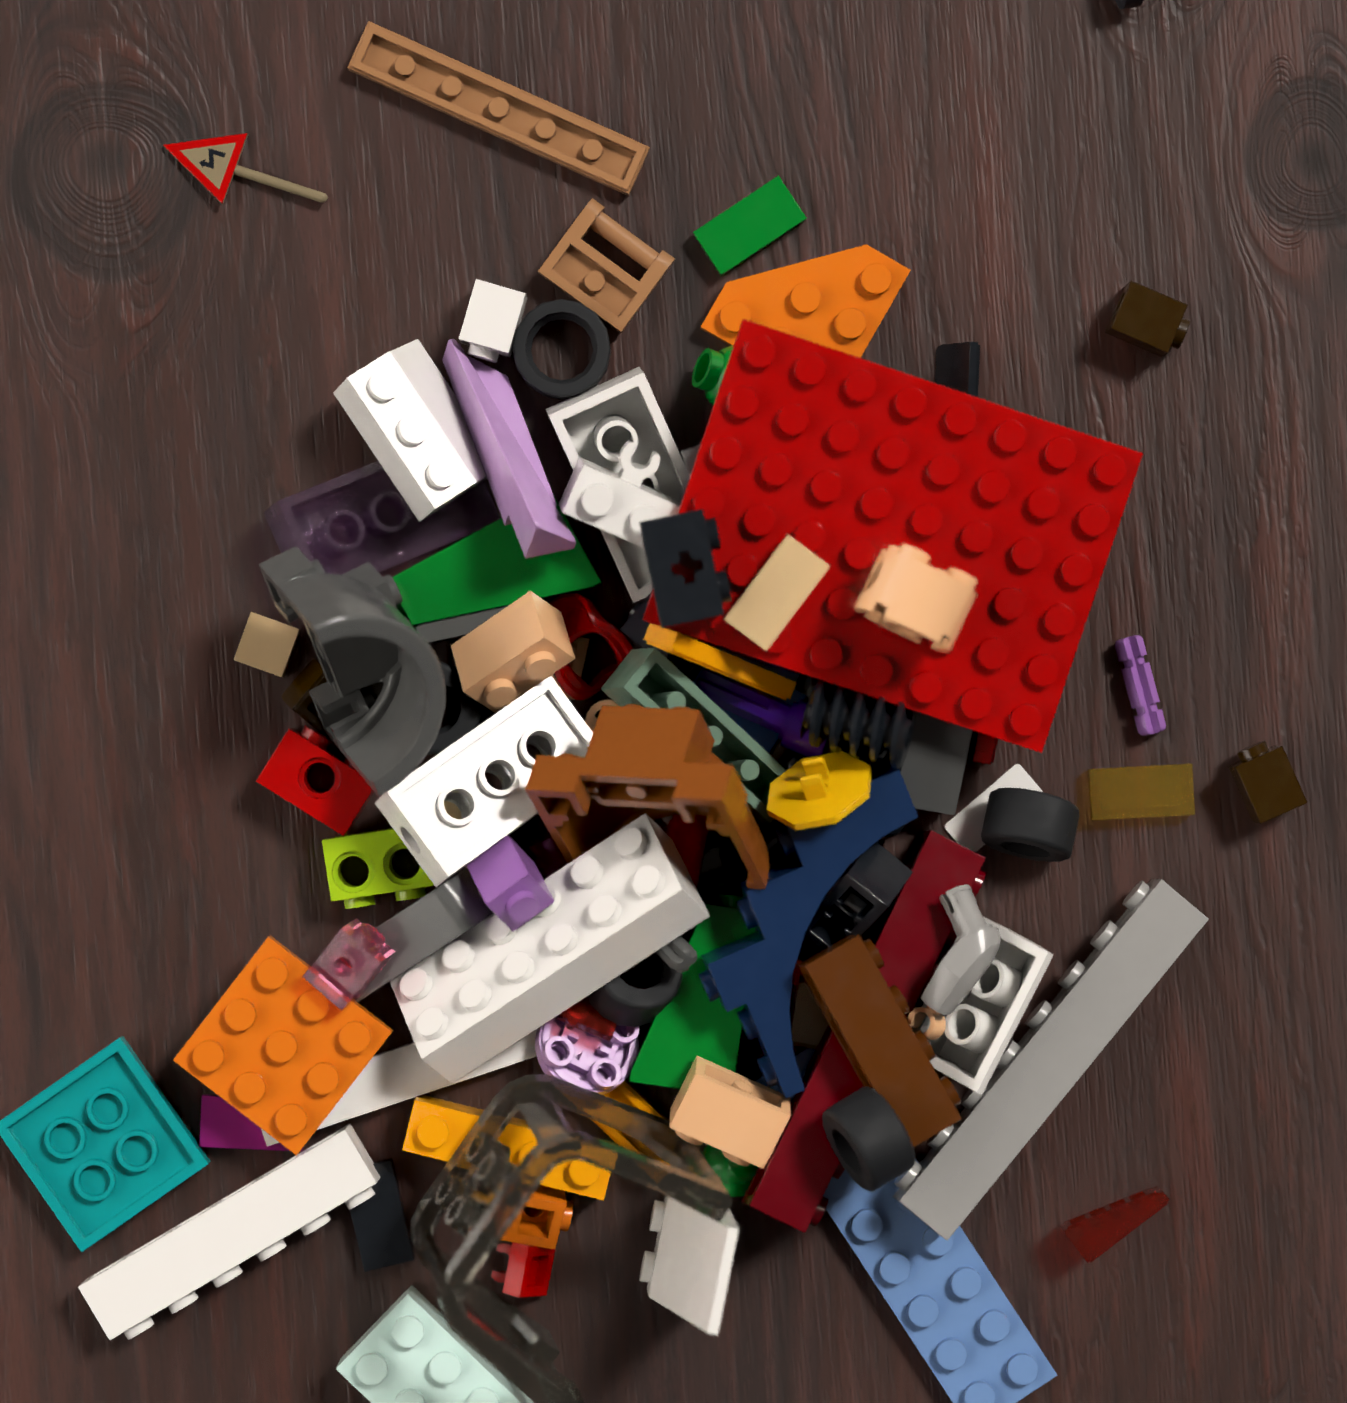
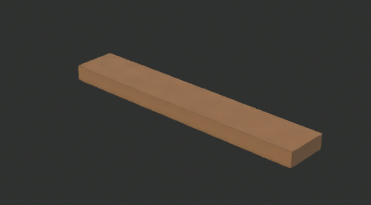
M368 21L348 65V70L627 196L630 195L650 151L649 146Z

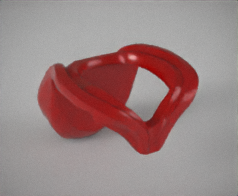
M566 593L554 598L549 604L562 613L571 645L585 634L596 633L608 642L618 662L602 670L589 685L573 671L569 663L554 673L556 680L570 697L576 700H586L601 690L600 688L633 647L618 628L603 618L597 607L588 598L576 593Z

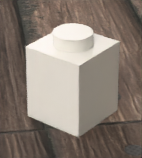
M478 279L475 280L459 336L461 344L469 346L468 355L497 363L499 354L511 357L516 329L521 322L527 302L526 293Z

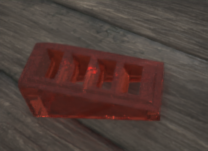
M1158 1186L1150 1187L1067 1220L1059 1226L1088 1263L1089 1261H1094L1168 1204L1170 1199Z

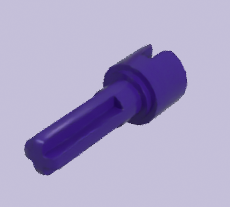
M704 669L701 672L695 685L718 707L779 733L778 739L782 740L780 746L800 755L811 757L823 754L829 741V735L819 748L810 745L808 731L800 739L807 701L803 699L799 703L794 701L791 706L709 669Z

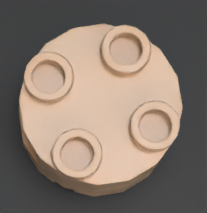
M902 543L900 548L889 545L887 550L882 549L855 604L854 610L861 613L866 612L864 617L918 644H920L923 637L934 641L931 649L949 654L977 596L974 588L978 580L952 567L945 571L929 566L928 563L931 556L907 544Z

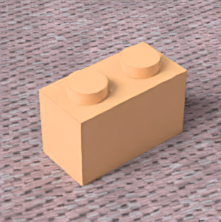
M532 591L527 592L451 645L463 692L494 713L512 703L516 698L575 659L562 613Z
M696 1056L670 1108L669 1128L674 1129L675 1133L688 1143L694 1145L706 1143L721 1150L727 1159L738 1165L749 1166L753 1164L764 1169L791 1117V1097L785 1098L782 1093Z

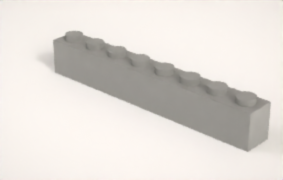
M1151 879L1148 884L1140 881L1129 892L1122 903L1128 909L1115 924L1109 920L1098 930L1090 942L1095 949L1083 964L1076 960L1063 973L1058 981L1062 989L1050 1004L1043 1000L1032 1011L1025 1022L1030 1029L1018 1043L1013 1040L1009 1041L997 1065V1069L990 1078L983 1094L981 1095L969 1089L961 1099V1105L965 1107L960 1113L962 1119L930 1137L927 1144L932 1149L919 1164L915 1161V1165L895 1180L894 1184L899 1189L893 1197L940 1237L948 1241L1209 920V918L1162 879Z

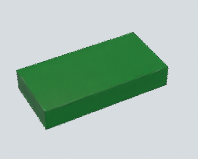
M778 175L695 230L693 235L722 277L805 222L807 217Z

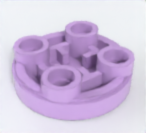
M585 997L537 1029L535 1037L536 1056L541 1069L548 1079L563 1091L581 1097L604 1095L616 1089L630 1075L632 1066L639 1053L638 1035L640 1029L639 1026H620L602 1018L589 1004L587 997Z

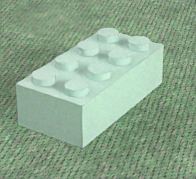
M413 1285L342 1356L336 1367V1370L371 1403H534Z

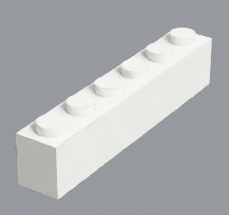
M348 1124L300 1152L297 1156L295 1155L90 1276L78 1288L109 1340L122 1333L125 1334L127 1340L132 1339L155 1324L150 1317L155 1313L168 1307L170 1312L174 1314L197 1300L199 1297L195 1290L211 1280L215 1287L218 1288L243 1272L239 1264L257 1255L260 1262L284 1249L287 1246L283 1240L284 1237L298 1229H301L304 1236L319 1229L331 1221L327 1212L345 1202L350 1210L376 1194L371 1186L376 1184L381 1177L352 1125Z

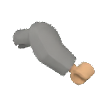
M969 884L952 888L939 898L946 914L949 916L957 938L954 941L955 944L939 964L920 998L927 1007L915 1008L908 1015V1023L913 1028H918L928 1015L930 1026L924 1032V1035L929 1040L938 1039L943 1035L946 1029V1020L943 1014L949 1015L959 1006L987 971L1000 948L999 930L986 923Z

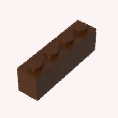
M849 935L796 966L863 1087L875 1089L885 1098L903 1123L913 1147L962 1119L955 1107L961 1104L956 1089L946 1076L939 1079L930 1060L935 1058L933 1048L920 1030L914 1033L904 1016L910 1012L909 1006L896 985L888 987L879 971L880 968L884 967L883 959L870 939L863 942L860 935Z

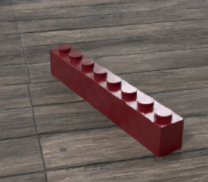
M932 830L920 832L905 863V866L912 870L913 873L889 907L880 915L869 938L879 951L884 962V967L879 969L888 987L892 985L897 986L904 996L910 1012L913 1010L922 990L925 991L939 964L936 963V960L944 944L951 946L957 938L949 916L940 902V896L946 894L945 892L952 888L969 884L975 897L986 876V872L980 870L986 859L985 857ZM909 1013L904 1015L907 1021ZM829 1024L802 1076L805 1090L793 1095L791 1099V1117L765 1168L758 1167L742 1200V1203L803 1233L806 1232L809 1224L815 1227L819 1223L828 1205L829 1199L823 1196L832 1177L839 1179L845 1170L827 1139L822 1115L827 1108L863 1087Z

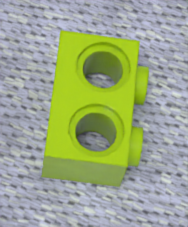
M393 828L322 840L331 902L344 900L345 909L375 905L374 895L395 892L396 901L422 898L426 895L425 887L434 886L421 866L415 876L408 878L401 877L394 871L392 867L394 853L399 849L408 848ZM355 856L366 862L369 874L365 883L351 885L344 880L341 874V866L346 858Z

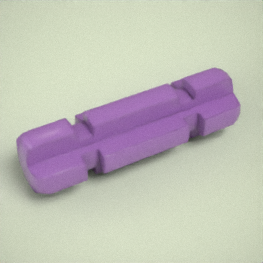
M1140 635L1119 639L1115 642V648L1119 662H1124L1125 668L1121 669L1131 708H1136L1137 711L1134 719L1138 733L1142 736H1148L1162 732L1166 729V722L1162 709H1158L1156 705L1160 700L1150 663H1145L1144 655H1147L1144 640Z

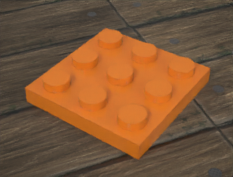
M270 935L173 1061L297 1156L386 1041L393 1029Z

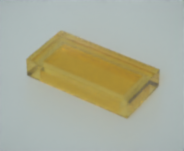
M1192 763L1088 769L1090 820L1195 815Z

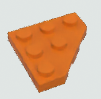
M866 244L725 283L700 329L731 346L734 345L742 319H746L861 358L911 270Z

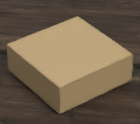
M251 612L234 660L279 677H284L301 629Z

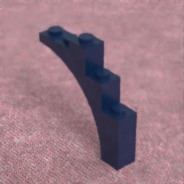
M891 763L872 770L870 798L837 824L796 831L780 822L781 826L773 829L784 856L787 858L794 855L795 860L769 870L765 889H748L746 886L747 880L738 884L744 897L736 901L739 913L746 928L749 930L756 927L757 931L701 955L706 970L698 973V976L709 1001L712 1002L719 999L727 1012L744 1005L745 1009L737 1012V1015L748 1040L751 1041L757 1038L765 1055L756 1059L768 1088L777 1085L785 1098L805 1090L793 1052L790 1021L793 972L805 932L824 896L848 866L883 836L918 818L900 770L892 768Z

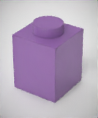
M509 835L466 865L485 904L512 932L555 902L535 862Z

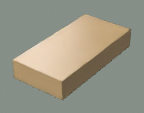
M787 534L723 619L767 651L830 568V565Z

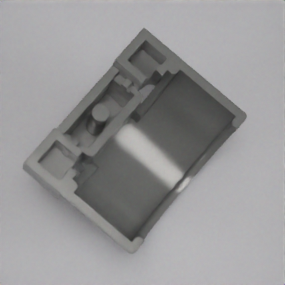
M295 546L260 563V569L275 607L289 623L302 618L327 680V682L309 690L325 733L379 797L393 789L415 770L436 739L445 709V682L440 663L430 645L414 629L408 619L403 617L398 611L396 605L402 603L403 600L395 581L389 574L382 577L370 562L342 575L326 573L318 559L309 561L300 549ZM383 682L384 686L375 702L367 686Z

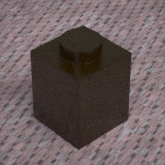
M1130 281L1122 291L1105 333L1162 357L1168 353L1170 346L1179 349L1190 325V321L1183 318L1188 305L1134 281Z
M1265 740L1238 751L1237 755L1240 761L1228 766L1252 822L1261 824L1308 803L1283 746L1274 745L1268 748Z

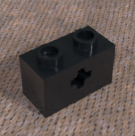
M697 509L639 521L661 628L725 615L722 603L732 601L726 570L716 571L712 550L721 549L715 517L705 519L703 509ZM688 551L691 559H700L701 568L693 572L694 581L685 582L681 574L672 573V565L680 562V552Z
M876 842L848 866L826 893L805 932V936L822 950L849 935H860L861 937L889 907L913 871Z

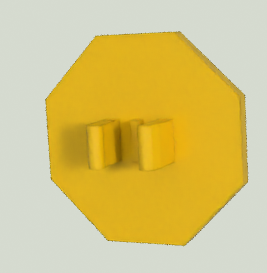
M844 751L802 758L770 783L767 813L770 817L796 831L837 824L870 798L872 768L869 764L851 757V755Z

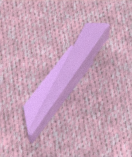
M449 339L442 361L504 524L513 525L525 558L574 549L576 545L575 539L556 508V500L508 376L466 355L461 345L455 339Z

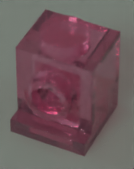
M356 918L338 931L313 966L302 977L340 1010H343L363 995L395 951L385 943V938L380 931L367 923H361Z

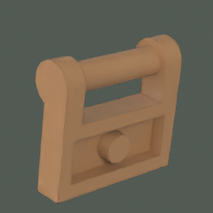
M592 198L540 267L538 273L571 298L591 309L601 320L622 334L676 259L664 250L658 253L606 215L603 212L605 207ZM590 229L594 230L647 269L640 281L582 239Z

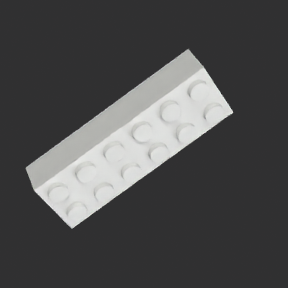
M646 813L544 879L555 902L514 932L493 913L453 941L389 981L421 1059L451 1084L710 917L673 840Z

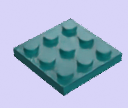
M124 1036L112 1042L0 1120L1 1138L81 1253L211 1162Z

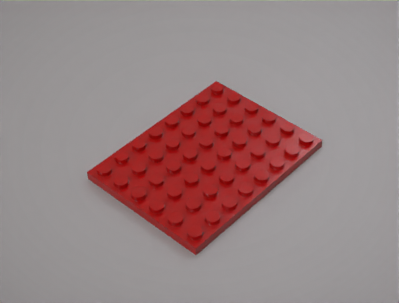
M742 319L678 513L703 509L705 519L715 517L721 549L712 550L716 571L726 570L732 601L722 603L725 615L664 628L856 692L864 693L877 699L881 696L885 698L886 702L895 705L903 702L907 709L1042 753L1143 453ZM789 534L830 565V568L769 649L765 651L723 618L784 537ZM902 543L907 544L931 556L928 563L929 566L945 571L952 567L978 580L974 588L977 596L949 654L931 649L934 641L923 637L920 644L867 619L864 617L866 612L861 613L854 610L855 604L882 549L887 550L889 545L900 548ZM688 551L680 552V562L672 565V573L681 574L685 582L694 581L693 572L701 568L700 559H691ZM652 588L642 621L660 626Z

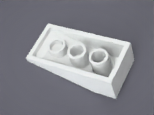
M640 367L599 384L580 395L573 396L546 408L573 470L579 457L620 474L622 467L619 462V453L624 443L629 440L635 444L634 451L630 457L631 464L634 466H644L649 461L652 451L660 455L659 468L651 477L644 479L642 484L673 497L680 506L689 480V474L646 376ZM600 529L633 603L646 598L652 591V584L644 548Z
M666 1189L664 1202L654 1201L649 1231L658 1233L654 1252H644L639 1281L648 1283L647 1293L649 1298L706 1333L718 1335L739 1231L727 1200Z

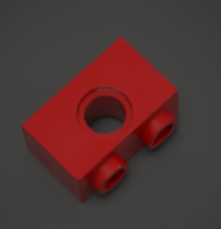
M305 725L301 732L294 728H289L256 782L342 836L348 835L372 797L373 789L347 758L344 760L327 749L332 742L327 737ZM318 762L329 765L335 774L334 784L327 792L315 791L308 782V772Z

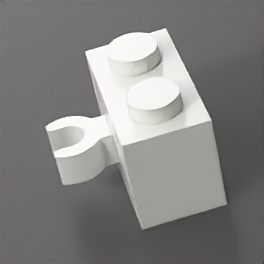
M629 440L626 441L619 453V462L622 467L620 474L579 457L558 504L562 513L643 548L639 521L677 514L680 506L673 497L642 484L644 479L651 477L659 468V453L652 451L649 461L644 466H634L631 464L630 457L634 451L635 444Z

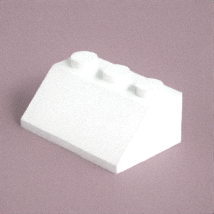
M418 339L389 351L347 377L333 392L419 522L487 479L456 395Z
M985 917L984 919L987 924H991L999 930L1000 948L987 971L951 1014H943L946 1020V1029L943 1035L935 1040L927 1039L935 1053V1058L930 1060L933 1068L981 1095L1054 955L1040 945ZM928 1015L918 1028L912 1029L914 1033L920 1030L924 1034L930 1026Z

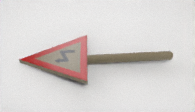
M248 133L163 145L222 205L234 175L321 203H325L328 199L327 194L239 166L238 162Z

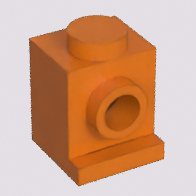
M502 1175L493 1211L495 1239L556 1249L560 1231L568 1232L573 1214V1201L566 1200V1194L563 1190Z

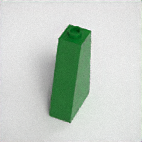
M557 500L556 508L575 539L576 545L574 549L525 558L513 525H505L501 518L392 577L403 600L402 603L396 605L397 609L403 617H408L413 626L510 605L529 591H532L542 599L566 593L593 589L602 583L567 518L562 513Z
M718 894L717 903L705 902L704 905L710 917L694 926L688 943L697 952V960L690 965L688 971L682 973L683 980L674 999L651 1022L632 1066L629 1082L680 1089L696 1056L733 1072L736 1071L742 1028L737 1012L743 1010L744 1005L727 1012L719 999L710 1002L698 973L706 970L701 955L755 932V927L749 930L746 928L736 905V901L744 897Z

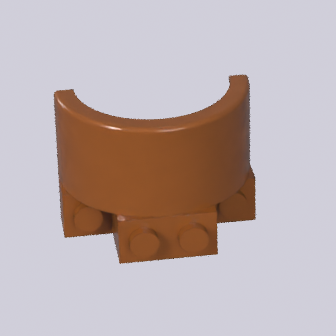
M627 704L625 706L602 705L585 757H578L567 753L558 756L536 755L525 791L567 864L645 813L652 820L681 814L686 822H693L695 815L707 817L706 825L708 829L718 830L719 834L731 837L748 870L747 888H766L769 875V856L766 842L746 803L748 795L734 766L724 764L711 752L715 740L700 710H693L683 706L669 709L647 708L636 704Z

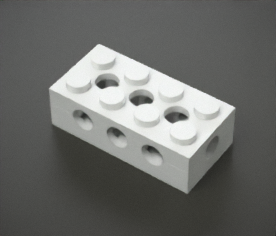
M550 676L412 772L401 783L384 793L375 804L435 887H438L497 842L512 834L538 815L536 808L525 791L535 761L528 754L526 744L535 746L541 755L558 756L567 753L578 757H585L593 732L552 676ZM485 772L492 773L499 778L502 790H496L487 783ZM444 801L452 802L458 806L462 815L461 820L454 819L447 814L444 809Z

